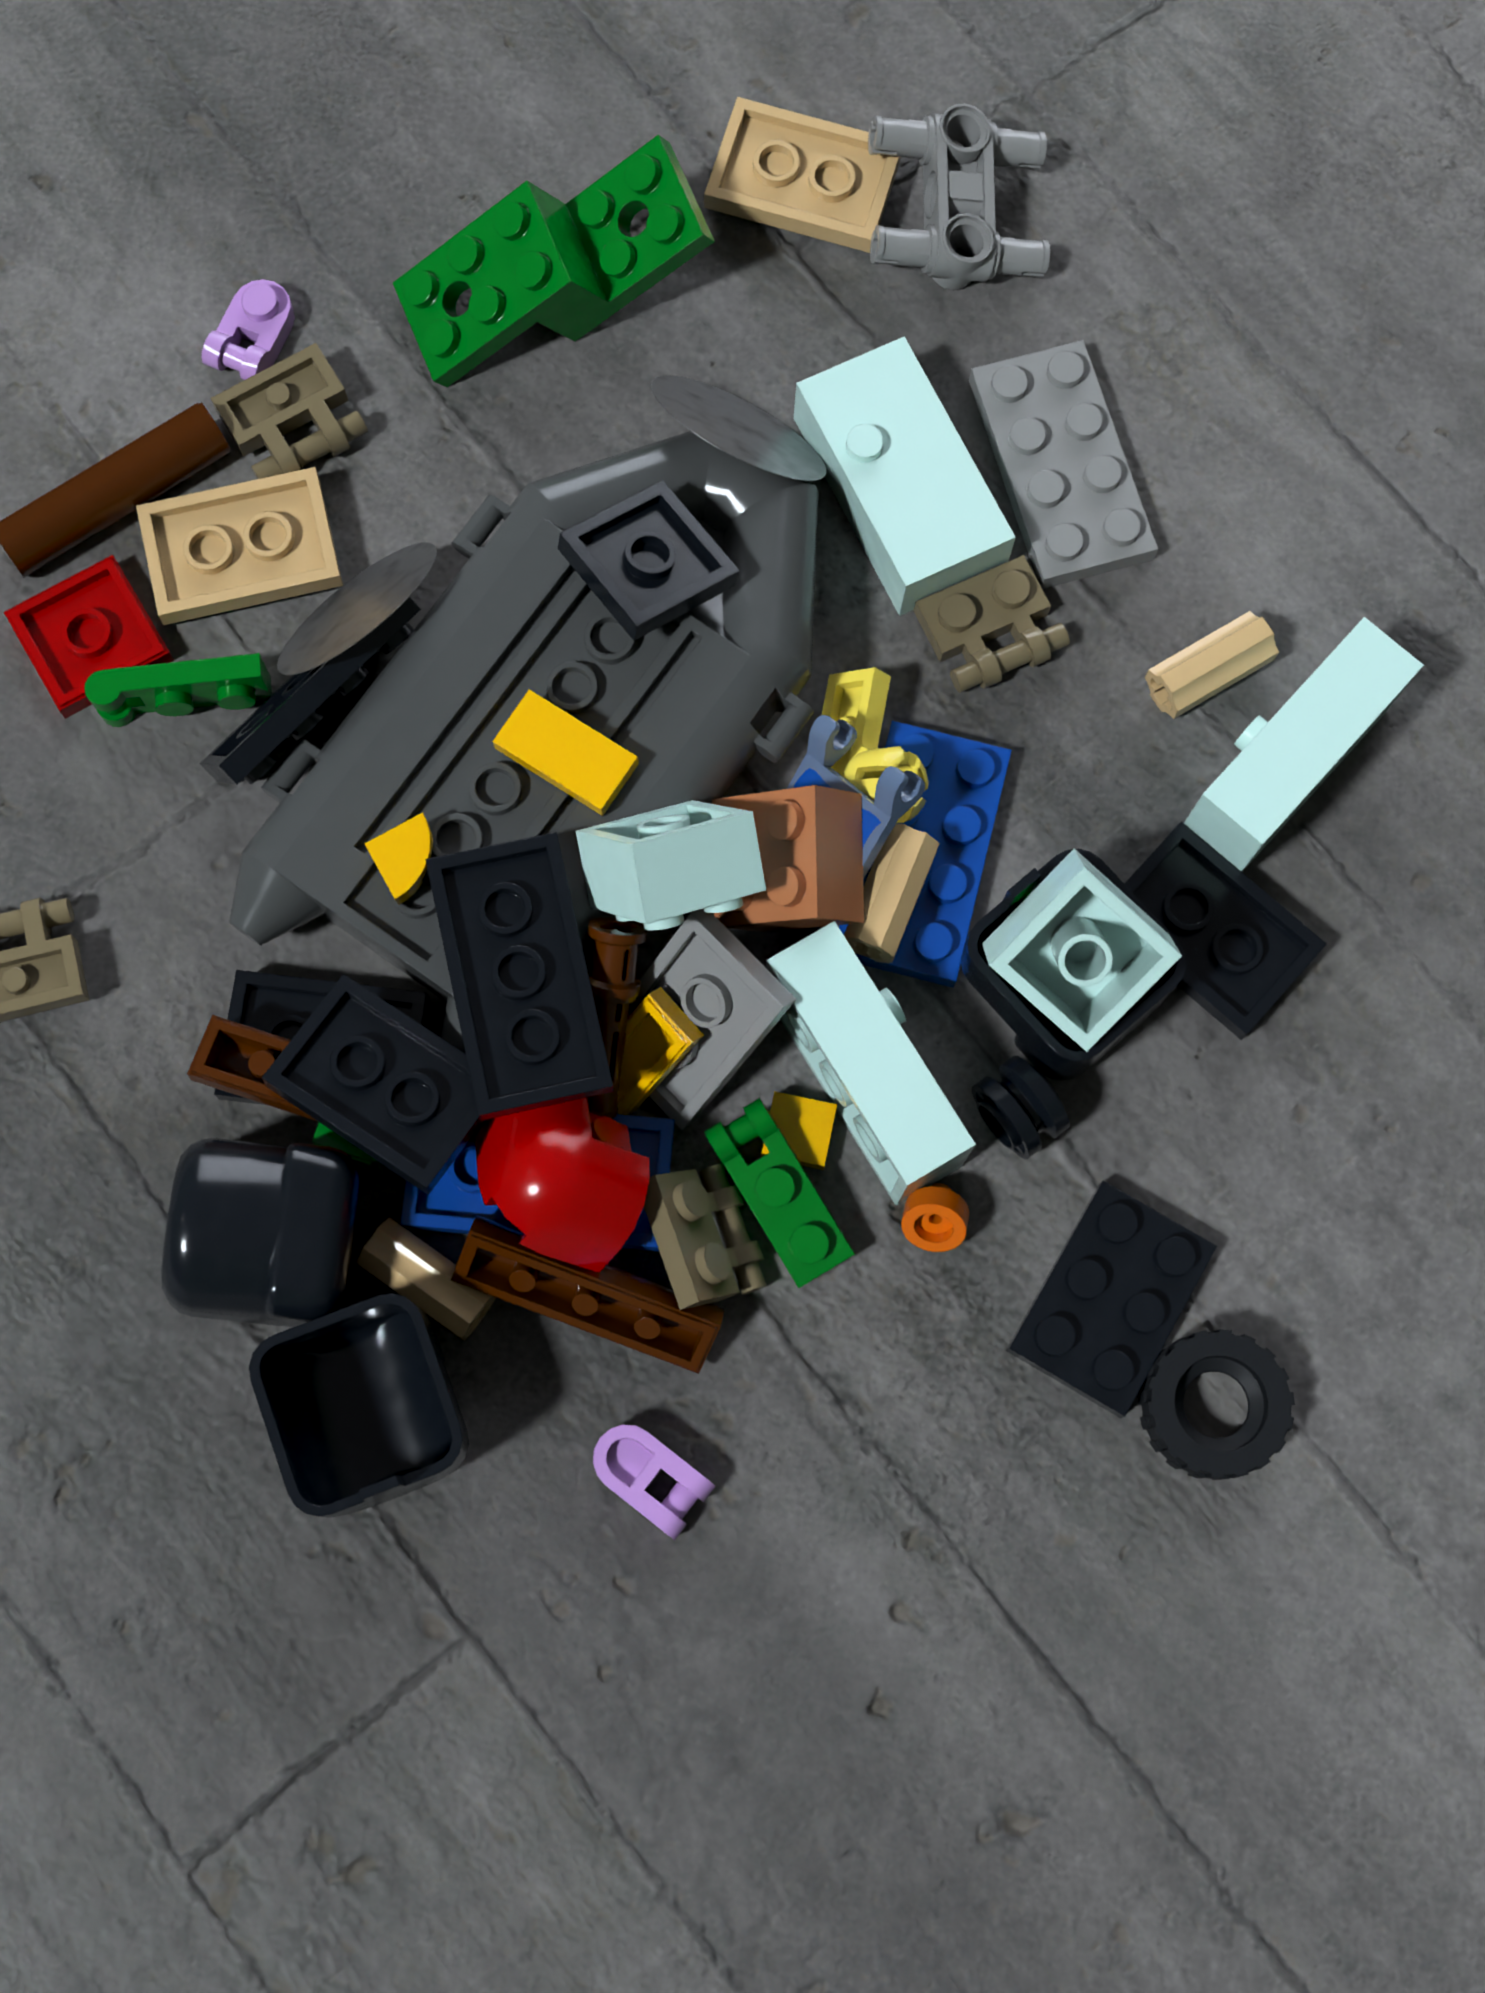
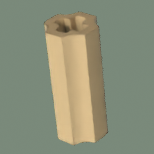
M1251 611L1243 614L1150 668L1145 676L1150 689V696L1161 712H1166L1175 719L1274 661L1279 654L1274 640V632L1263 617H1257Z
M895 824L874 860L864 885V923L848 924L844 937L856 954L863 955L876 962H893L940 844L928 833L913 829L906 824Z
M390 1217L377 1228L371 1239L363 1247L356 1261L360 1267L399 1295L405 1296L423 1312L464 1341L475 1331L496 1299L494 1296L451 1281L456 1264Z

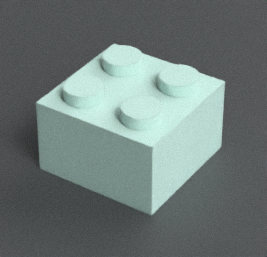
M691 800L576 831L590 908L616 916L617 921L643 923L646 930L668 929L684 923L683 914L699 909H704L706 913H721L735 910L743 906L742 897L766 891L753 811Z
M1075 848L982 943L989 966L1086 1052L1182 957L1171 936Z

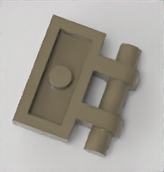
M317 343L211 397L216 412L243 456L264 445L271 456L251 466L257 479L302 470L303 466L330 452L335 457L350 449L348 442L368 432L357 410L339 420H336L330 411L346 403L348 397L345 388ZM313 421L318 431L290 446L287 444L283 435Z
M1024 555L915 602L913 612L939 662L961 653L967 662L950 671L952 683L959 693L977 685H980L983 689L1002 681V674L1027 663L1031 667L1040 665L1051 659L1052 652L1070 644L1068 632L1062 623H1057L1044 630L1035 626L1034 621L1048 616L1051 604ZM1009 632L1015 640L1014 643L993 652L986 648L984 644Z
M41 897L21 902L20 909L0 913V939L25 934L27 943L24 946L0 951V1022L89 1001L78 940L71 934L51 939L50 935L52 927L74 922V912L68 898L46 903Z
M723 1164L713 1165L699 1172L704 1188L701 1185L696 1169L657 1174L650 1177L644 1209L680 1310L719 1302L740 1293L733 1272H735L742 1295L758 1291L767 1286L759 1262L764 1260L757 1240H750L739 1210L744 1205L741 1193L737 1186L730 1185ZM713 1217H715V1219H716V1222H717V1224H718V1227H719V1230H720L721 1236H722V1238H723V1241H724V1244H725L726 1249L724 1248V1246H723V1244H722V1241H721V1238H720V1235H719V1232H718V1230H717V1227H716V1224H715V1221H714V1218H713Z

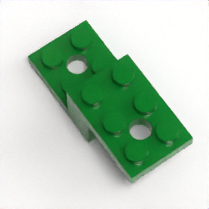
M657 135L566 204L526 180L395 280L393 286L433 382L449 387L537 322L576 342L715 241L670 142ZM648 209L649 216L646 228L639 235L631 237L630 225L633 217L639 211ZM471 288L472 295L469 300V308L464 314L457 316L456 305L459 296L465 290Z

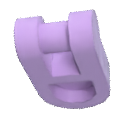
M264 279L251 281L242 286L234 295L217 330L209 333L202 349V363L219 371H224L227 367L239 371L240 377L243 380L274 365L292 330L295 320L292 303L285 289L274 281ZM242 338L255 343L247 349L239 346Z
M622 1424L609 1429L599 1438L594 1448L593 1465L597 1476L604 1485L674 1541L687 1525L682 1519L697 1499L704 1503L716 1487L649 1432L636 1425ZM663 1470L677 1483L660 1503L645 1490L658 1473Z

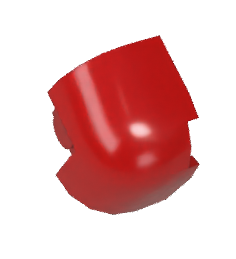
M583 1098L487 1119L474 1135L478 1185L484 1205H497L505 1218L524 1233L519 1244L541 1255L594 1272H601L634 1231L645 1204L650 1181L649 1158L631 1151L628 1126L618 1123L609 1117L590 1113L588 1100Z

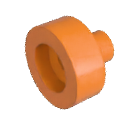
M936 1183L917 1189L908 1196L905 1202L901 1222L902 1232L909 1242L920 1249L931 1252L952 1250L958 1247L965 1239L969 1220V1208L965 1200L945 1184Z

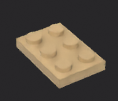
M737 97L704 193V208L870 253L872 233L876 225L881 223L901 156L870 155L868 151L869 132Z
M316 467L136 505L157 613L163 625L343 586L321 482Z

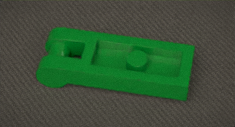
M260 653L104 669L91 674L86 680L84 687L86 697L97 709V712L106 724L112 727L126 726L133 721L136 714L157 712L160 715L174 717L187 715L196 707L215 705L229 710H241L252 707L256 701L267 700L272 695L271 676Z
M759 1097L743 1107L746 1114L726 1126L720 1121L705 1130L704 1133L797 1287L800 1288L855 1255V1252L769 1110ZM760 1136L769 1153L749 1165L739 1148Z

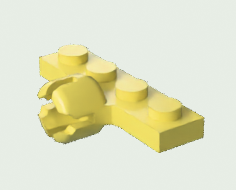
M876 667L829 675L822 715L830 716L835 721L839 719L845 720L857 731V738L853 746L831 768L872 800L875 798L876 785L880 775L890 766L897 767L903 772L907 770L917 774L925 782V791L928 789V778L926 769L917 755L910 751L904 752L901 746L878 749L891 676ZM921 797L896 823H904L913 819L922 810L926 800Z

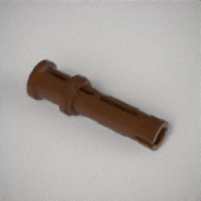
M597 918L589 921L587 934L593 938L591 966L588 975L614 1092L587 1097L590 1113L614 1119L618 1113V1091L622 1072L629 1004L636 1001V997L640 995L641 981L635 977L639 944L646 941L647 930L644 929L643 924L635 921L622 922L617 921L616 918Z

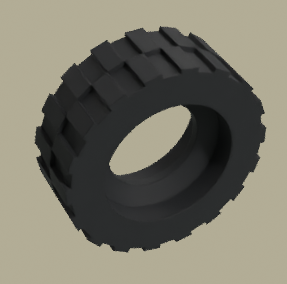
M1218 1329L1214 1332L1204 1330L1174 1342L1159 1353L1156 1362L1145 1379L1143 1391L1139 1392L1138 1405L1142 1406L1143 1417H1140L1143 1430L1146 1429L1151 1438V1441H1149L1155 1452H1161L1167 1459L1165 1462L1174 1469H1183L1188 1472V1476L1199 1479H1230L1248 1475L1253 1470L1261 1469L1271 1462L1269 1458L1274 1453H1280L1286 1443L1284 1441L1287 1431L1292 1430L1294 1417H1291V1407L1295 1405L1294 1393L1289 1390L1287 1384L1289 1377L1284 1367L1280 1368L1274 1360L1276 1356L1267 1347L1263 1349L1255 1343L1256 1339L1245 1334L1241 1336L1234 1335L1232 1330ZM1206 1372H1220L1231 1376L1241 1385L1247 1397L1248 1412L1243 1425L1237 1432L1225 1438H1211L1199 1433L1189 1423L1184 1412L1183 1400L1188 1385L1197 1376Z

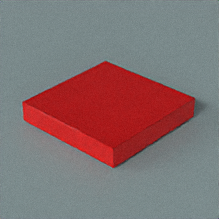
M114 555L4 611L5 616L54 703L65 719L92 705L86 697L84 687L86 680L94 672L104 669L170 663L174 661Z

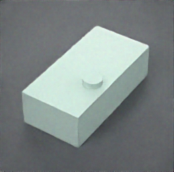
M905 336L796 383L793 419L805 441L822 458L826 466L825 478L899 616L913 611L916 601L1009 561L1016 537Z
M1364 617L1269 722L1259 715L1245 729L1234 743L1241 750V753L1202 794L1184 824L1243 872L1388 711L1424 665Z
M833 921L766 961L767 970L796 998L795 1002L780 1018L781 1022L833 1104H837V1112L894 1204L898 1206L906 1201L908 1196L915 1190L931 1186L961 1168L976 1145L901 1027V1024L906 1022V1018L897 999L888 988H884L881 991L877 989L836 922Z

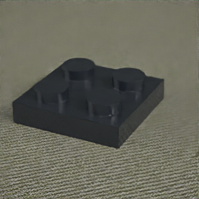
M663 480L561 532L559 536L558 550L633 641L736 586L740 571Z

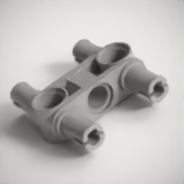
M965 103L949 107L944 114L931 113L929 116L925 115L923 120L874 116L868 135L869 154L915 158L923 165L924 230L876 225L870 244L871 263L920 267L922 273L932 277L941 287L950 290L963 289L970 285L972 281L986 282L989 279H993L996 274L1043 278L1050 262L1049 241L1000 237L999 232L996 231L994 166L1039 170L1046 157L1047 138L1045 132L997 128L996 123L991 122L981 110ZM952 140L958 141L963 147L956 145ZM952 247L961 249L968 257L959 255Z

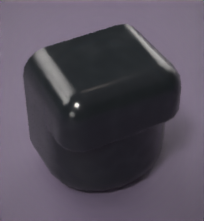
M1073 849L1065 850L1056 855L1038 871L1034 868L1007 891L1003 901L980 919L970 931L961 955V966L964 975L969 983L1016 1033L1014 1039L1016 1047L1042 1074L1050 1079L1059 1081L1072 1080L1086 1072L1156 1011L1184 977L1187 965L1185 951L1178 940L1102 859L1094 853L1083 849L1076 850L1171 936L1182 954V957L1088 1052L989 966L982 945L1023 902L1031 889H1035Z
M209 1138L191 1144L180 1156L175 1171L164 1239L161 1279L162 1289L169 1304L179 1313L191 1317L284 1327H296L340 1310L347 1292L361 1186L360 1170L355 1160L343 1150L331 1146L306 1143H292L287 1147Z
M392 1293L379 1295L277 1333L262 1341L252 1354L249 1364L250 1381L287 1493L293 1504L306 1514L331 1518L352 1514L382 1504L448 1476L456 1471L466 1458L469 1447L468 1431L444 1365L445 1358L434 1326L427 1314L405 1296Z

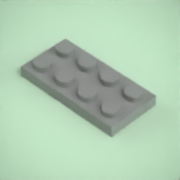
M1084 340L971 368L969 383L1032 567L1041 588L1044 589L1154 560L1158 547Z

